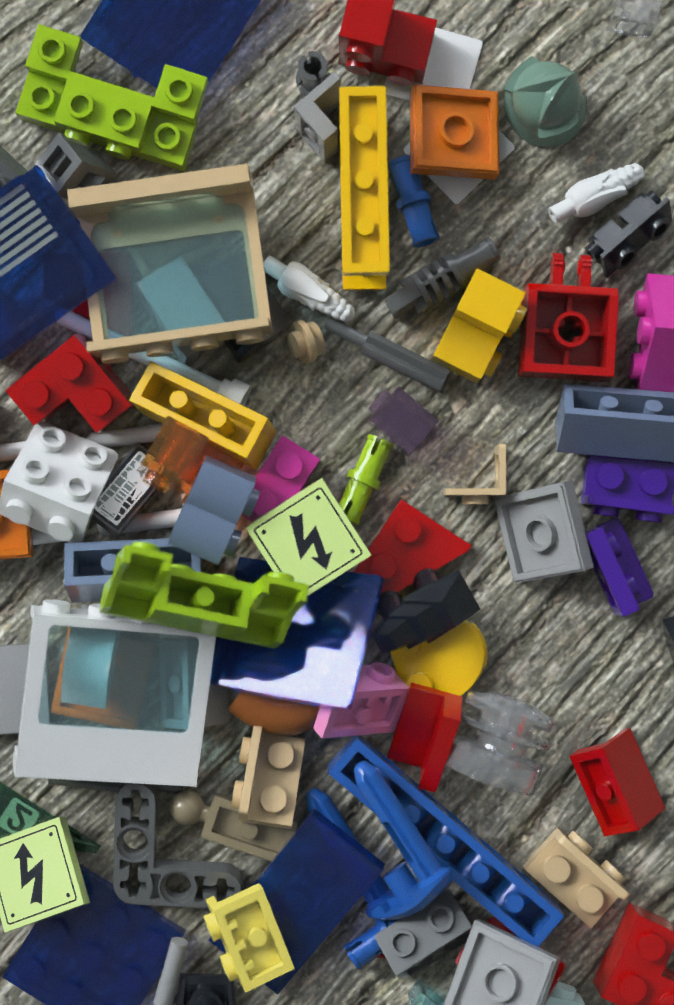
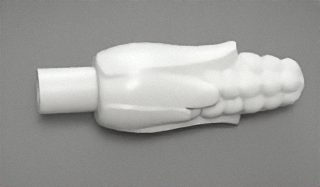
M634 163L617 170L611 168L606 172L577 182L567 191L565 200L548 208L552 221L558 223L572 215L575 217H587L597 213L609 203L627 195V190L644 178V169L641 165Z
M270 255L264 261L265 273L278 280V289L285 296L295 299L305 306L307 305L312 311L314 309L336 320L348 322L353 319L355 309L350 305L349 301L336 293L332 288H329L330 283L321 280L320 276L314 274L305 265L293 261L287 266Z

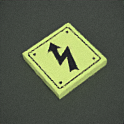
M320 478L245 526L273 572L287 573L294 576L295 582L309 584L307 596L371 556L368 548L323 478Z
M66 816L57 817L0 839V918L4 932L22 928L90 903Z

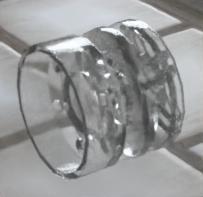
M468 690L465 702L481 709L482 713L480 715L461 711V721L475 728L476 731L474 736L456 734L445 765L483 783L519 794L533 795L543 766L533 758L525 755L527 747L537 750H548L550 746L548 740L533 734V729L554 732L558 721L542 713L536 706L498 692L482 693Z

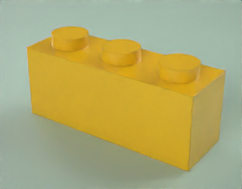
M152 361L148 364L129 399L143 415L254 470H257L277 433L267 417Z

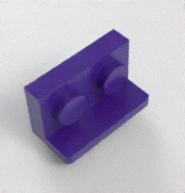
M587 455L581 504L593 506L592 514L618 517L619 509L636 511L635 520L662 523L663 515H674V506H672L674 463Z
M612 518L586 530V538L594 566L593 570L613 614L625 617L640 610L638 604L652 598L654 593L619 518Z

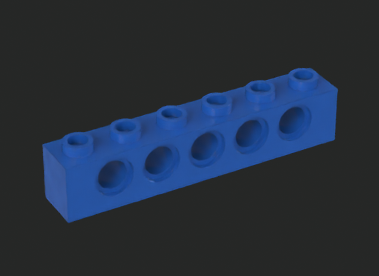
M362 735L352 736L328 764V774L373 811L356 784L354 767L359 762L367 761L378 768L440 865L452 868V880L519 938L539 947L564 917L558 904L426 790L418 788L419 784Z

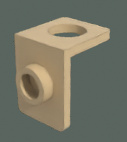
M506 444L495 446V488L443 489V496H462L463 505L489 504V496L506 495Z

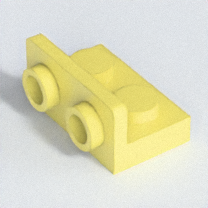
M259 883L217 902L214 896L205 899L210 913L203 916L213 941L222 940L226 953L219 956L230 982L237 979L246 993L295 969L264 889Z

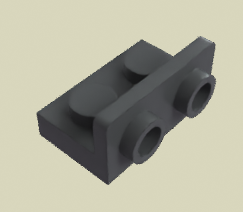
M445 890L424 909L411 916L397 920L377 933L375 940L395 975L406 981L466 943L473 922L464 913L450 890Z

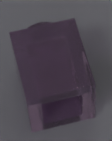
M399 386L392 394L385 389L368 408L374 414L369 420V424L407 457L439 422Z

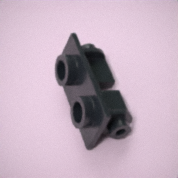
M653 191L647 194L641 193L618 213L619 219L627 225L625 228H620L611 219L588 239L589 245L584 249L592 257V260L597 261L601 258L603 272L607 278L617 269L626 268L635 259L637 252L650 240H658L665 234L672 222L670 199L666 197L661 201L659 196Z

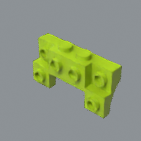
M38 24L25 64L28 74L15 111L19 119L63 133L70 141L86 147L89 146L90 142L106 147V153L119 159L130 160L131 155L185 172L193 148L200 110L209 83L208 78L165 64L155 97H151L75 73L83 46L81 37Z
M134 542L131 545L126 544L116 556L113 575L103 586L99 613L275 649L283 643L292 619L299 608L307 601L309 584L295 582L294 576L282 572H270L267 575H263L254 584L238 581L237 578L226 574L211 575L201 573L185 565L171 564L173 555L159 552L160 548L154 544Z

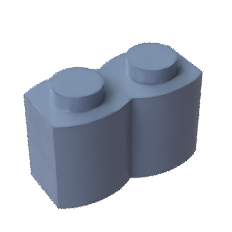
M206 455L171 532L168 544L217 565L223 554L231 557L242 534L241 531L235 529L240 516L244 514L250 517L260 495V491L253 489L256 477Z

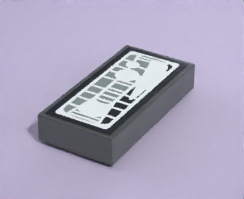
M137 443L111 473L94 508L91 519L118 538L169 477L172 468Z

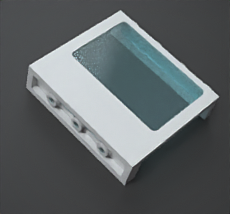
M53 599L43 600L42 606L31 605L32 629L18 746H14L12 762L14 776L196 787L216 637L99 613V603L89 604L88 610L70 608L71 603Z

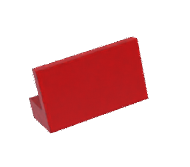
M411 682L387 758L420 767L418 788L436 793L461 721L462 696Z
M631 728L623 729L606 743L578 749L569 756L604 837L639 831L665 809Z

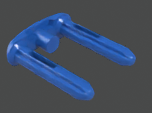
M362 761L354 767L356 784L419 881L416 880L405 862L391 869L382 879L329 795L320 789L312 788L306 793L307 810L366 900L367 907L364 911L367 916L378 920H397L411 916L424 909L451 884L453 870L450 866L443 867L440 865L379 769L367 761Z

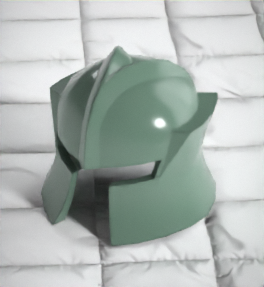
M532 56L523 61L513 71L504 87L506 91L504 109L510 125L522 139L532 145L554 147L569 142L579 132L586 116L587 96L581 93L578 73L569 70L557 62L539 61Z

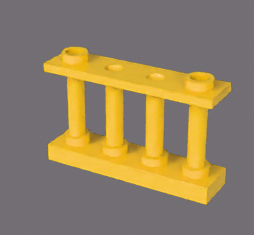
M386 86L339 87L343 291L386 290V275H389Z

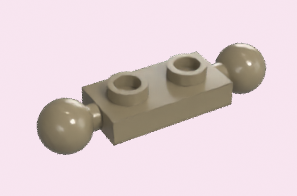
M192 790L178 792L170 802V815L178 824L189 826L198 821L205 823L200 838L281 865L285 864L288 852L295 853L298 861L310 868L321 866L329 857L330 846L322 834L307 832L301 836L295 835L299 821L293 818L292 830L240 822L239 808L231 807L232 798L216 792L211 806L204 804L202 797Z

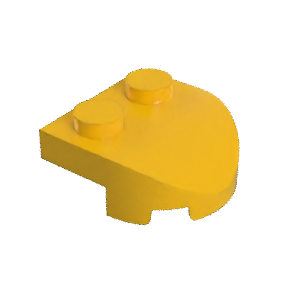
M467 620L429 644L426 641L409 650L407 647L390 652L397 675L408 687H410L412 682L458 696L463 695L476 685L488 660L487 645L482 632L475 623H470Z

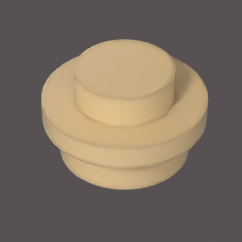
M303 320L292 323L291 333L287 335V343L291 354L305 364L315 362L317 356L322 355L325 351L324 338L320 328L313 321L306 323Z

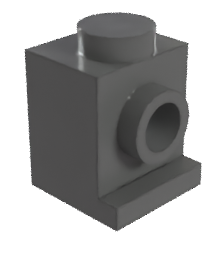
M59 132L33 166L54 194L68 199L67 190L108 184L116 174L98 151L70 141L65 134Z

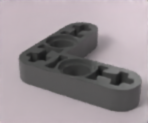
M121 784L115 800L113 875L114 891L119 899L125 903L137 905L208 908L205 899L214 896L217 902L242 891V874L232 864L225 862L157 859V787L155 784ZM132 790H139L141 798H144L139 817H132L134 812V801L130 798ZM131 830L141 831L147 837L148 844L142 849H133L125 843V833ZM140 862L138 867V880L141 882L140 888H133L131 881L128 880L132 870V863ZM173 874H181L189 879L191 887L185 892H175L169 888L166 880ZM199 876L205 877L203 893L197 892ZM219 878L226 879L227 886H229L226 893L219 892V887L216 885Z

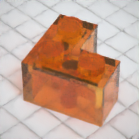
M168 415L137 471L145 474L142 482L164 494L171 488L184 495L181 502L184 504L206 455L240 470L244 463L208 444L207 440L209 437Z

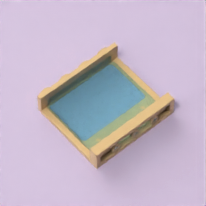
M248 164L67 190L69 208L78 219L93 338L92 342H86L87 352L95 358H101L102 363L128 361V354L145 351L147 357L168 356L174 353V347L191 345V350L193 351L211 350L218 347V341L236 339V344L240 345L253 344L263 341V335L273 333L253 179Z

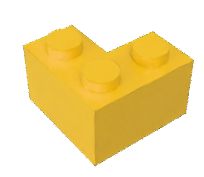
M477 268L431 361L475 383L481 380L483 374L491 378L502 357V353L496 351L503 336L511 338L513 333L517 331L528 309L520 305L526 292Z

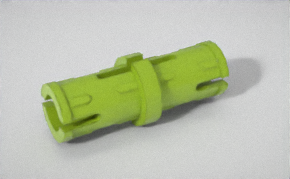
M368 434L367 442L355 468L349 469L346 477L349 479V482L339 502L346 516L354 525H359V520L372 491H378L381 484L378 478L390 451L394 447L392 443L382 438L379 441L377 436Z

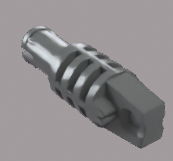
M489 237L457 256H454L452 253L450 255L445 254L399 281L402 288L385 299L386 306L394 319L416 309L418 314H421L465 289L466 285L469 284L468 279L473 276L476 269L478 268L483 271L499 262L501 259L500 254Z

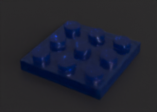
M79 863L90 903L36 922L2 978L45 1005H141L164 967L171 938H182L186 930L147 905L125 903L116 895L112 883Z

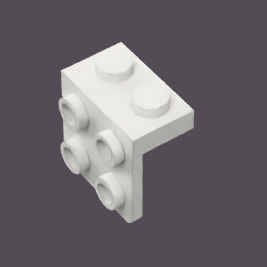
M46 422L35 425L4 480L0 496V515L7 517L17 524H24L47 533L59 541L69 543L83 542L94 508L116 465L118 454L110 448Z

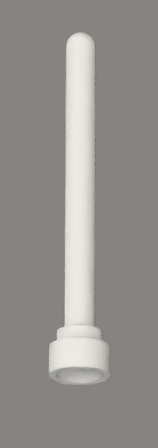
M68 309L57 311L55 319L59 325L78 334H84L87 338L93 340L89 319ZM109 329L110 339L125 337ZM146 351L128 354L129 358L146 366L152 361L242 406H245L252 386L236 378L233 381L224 379L221 382L168 356L147 357Z

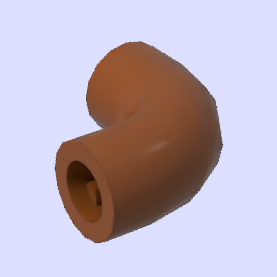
M257 677L250 678L251 681L264 683ZM306 677L305 681L319 683L315 678ZM245 685L227 710L251 727L254 725L262 726V732L268 735L295 736L313 729L323 699ZM302 685L296 688L324 694L326 691L325 689Z

